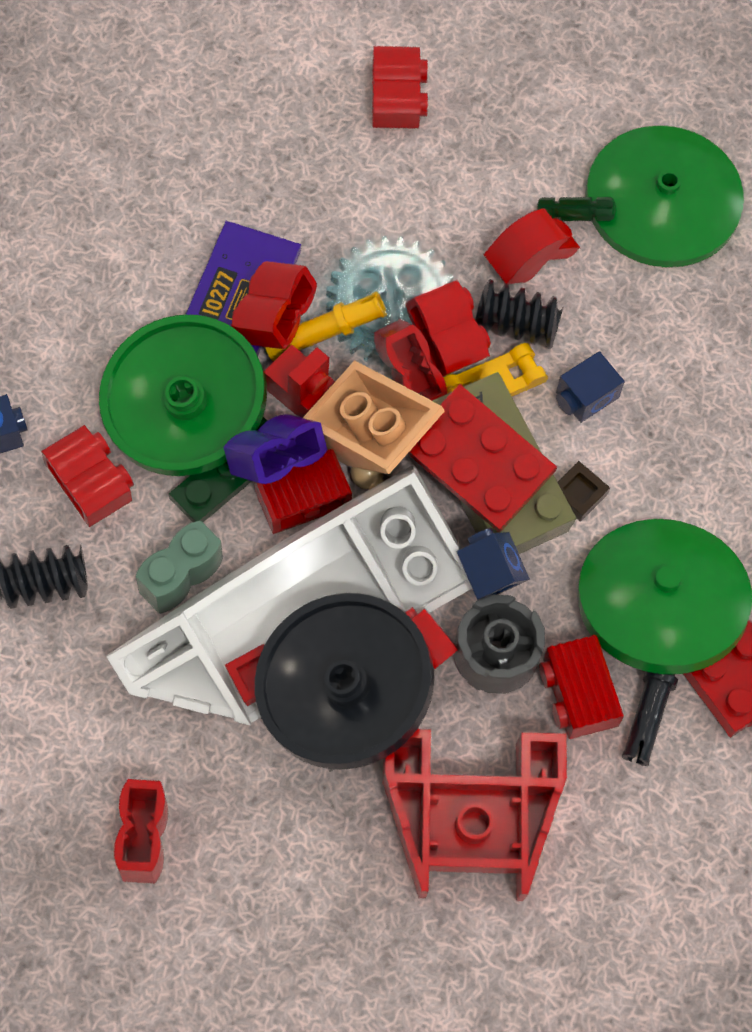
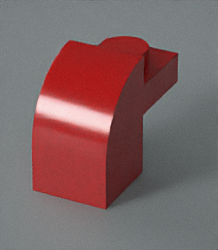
M543 208L530 212L511 224L499 235L483 255L506 284H515L531 280L548 260L568 259L580 249V246L572 237V231L569 226L558 218H552Z
M291 345L264 371L267 391L295 415L303 418L335 383L329 376L330 357L318 347L306 357L296 347Z

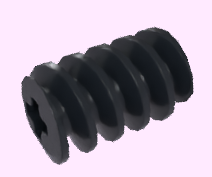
M489 279L484 286L475 321L478 322L481 318L482 326L487 332L490 331L495 322L498 323L499 335L503 337L513 327L514 338L520 341L526 331H529L530 343L533 345L544 335L546 347L551 349L563 308L558 310L557 297L552 296L548 303L543 306L540 292H536L530 302L526 301L525 288H520L514 298L510 297V287L506 283L499 293H495L494 280Z
M69 545L63 546L60 559H57L52 548H46L44 561H39L34 550L29 551L26 564H22L17 553L11 554L8 567H5L0 559V600L4 598L10 609L17 608L19 595L22 596L27 606L34 605L37 592H39L45 603H50L55 589L62 601L69 599L71 587H74L80 598L86 597L88 581L82 545H80L78 556H74Z

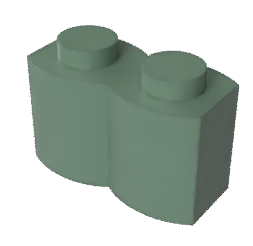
M201 520L183 527L173 537L167 549L152 554L139 567L136 573V581L140 595L159 614L170 611L178 606L188 595L191 586L206 581L220 567L223 560L221 540Z

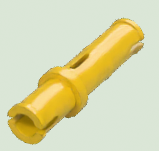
M377 291L347 305H344L342 302L333 306L332 311L299 323L296 335L287 348L283 350L265 347L266 351L274 362L291 345L300 351L342 333L348 336L354 333V328L378 318L386 317L385 305Z

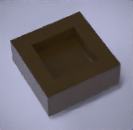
M580 461L558 481L571 509L580 522L608 495L610 490L606 483Z

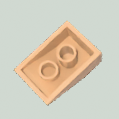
M354 360L303 418L321 422L327 451L333 449L338 461L347 466L390 474L445 411L441 405Z

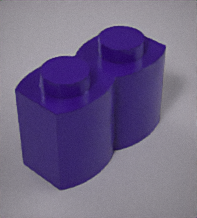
M289 414L271 418L258 431L249 430L241 432L232 437L223 447L231 475L260 484H269L280 480L293 467H304L313 464L327 451L321 422Z

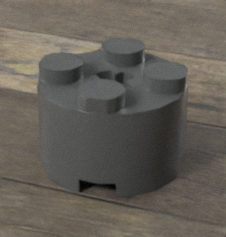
M491 595L477 600L472 605V608L464 614L458 626L454 643L458 651L454 653V660L460 674L467 680L469 685L477 690L487 693L506 694L522 688L534 676L545 647V628L539 614L535 610L532 612L526 605L515 601L516 598L511 595ZM492 641H501V647L506 646V648H497L492 645Z

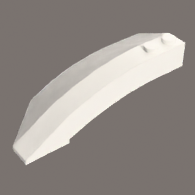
M413 464L231 572L109 653L106 657L130 695L146 699L152 697L172 702L173 706L204 714L210 712L234 718L235 722L251 725L261 717L257 703L246 706L225 664L262 644L265 646L278 625L295 610L325 596L342 593H360L388 601L404 613L412 607L417 613H420L425 608L430 613L471 590L472 586L456 552L461 548L436 501Z

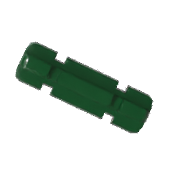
M542 197L538 200L537 210L545 208L552 218L560 217L561 221H592L593 217H597V221H611L614 219L616 205L612 197H597L596 201H592V197H560L559 201H555V197Z

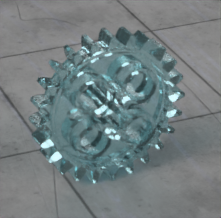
M383 236L381 247L378 248L368 239L366 240L365 253H362L356 247H352L351 258L353 261L351 262L341 257L339 267L342 272L332 271L330 280L337 286L327 287L326 296L334 300L326 303V312L332 311L333 306L342 302L344 305H347L377 291L386 308L387 316L380 318L385 324L383 327L391 324L390 303L386 300L388 285L384 273L385 268H390L392 271L394 302L398 303L396 320L402 319L406 321L404 319V316L408 313L406 302L416 296L453 282L454 277L453 275L441 276L445 268V261L432 264L431 260L434 250L430 249L421 255L418 253L419 241L417 240L408 249L404 248V238L402 236L398 238L396 246H390L387 237ZM404 274H412L418 278L420 283L412 287L402 284L399 277ZM364 278H372L379 283V287L372 291L365 290L359 285V281ZM365 324L354 328L353 334L345 336L342 333L338 335L339 343L348 339L352 340L349 353L353 354L360 348L364 349L365 362L369 361L373 354L379 355L374 342V332L377 330L370 329ZM379 356L380 366H384L385 363Z

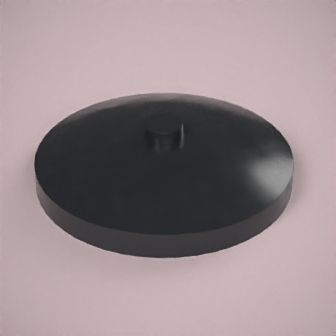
M342 593L325 596L311 601L291 613L278 625L267 640L259 657L255 674L256 703L268 731L287 752L297 759L327 769L341 770L363 767L375 763L398 750L421 725L430 706L434 689L432 656L416 624L407 614L392 603L378 597L360 593Z

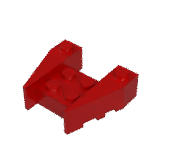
M417 729L404 745L383 758V786L418 898L426 899L429 892V871L516 874V901H523L529 894L567 779V734L521 732L516 742V777L430 774L431 729Z

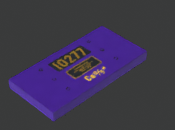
M225 221L186 314L207 316L231 326L233 311L243 297L248 294L250 279L257 268L265 261L296 264L301 252V244ZM251 345L258 356L262 346Z

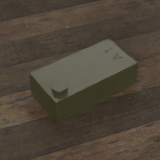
M499 372L464 386L472 395L540 451ZM451 393L433 400V402L440 405ZM554 475L547 480L500 532L510 533L519 554L569 532L577 519ZM458 498L476 533L492 528ZM492 528L493 533H498L495 529Z

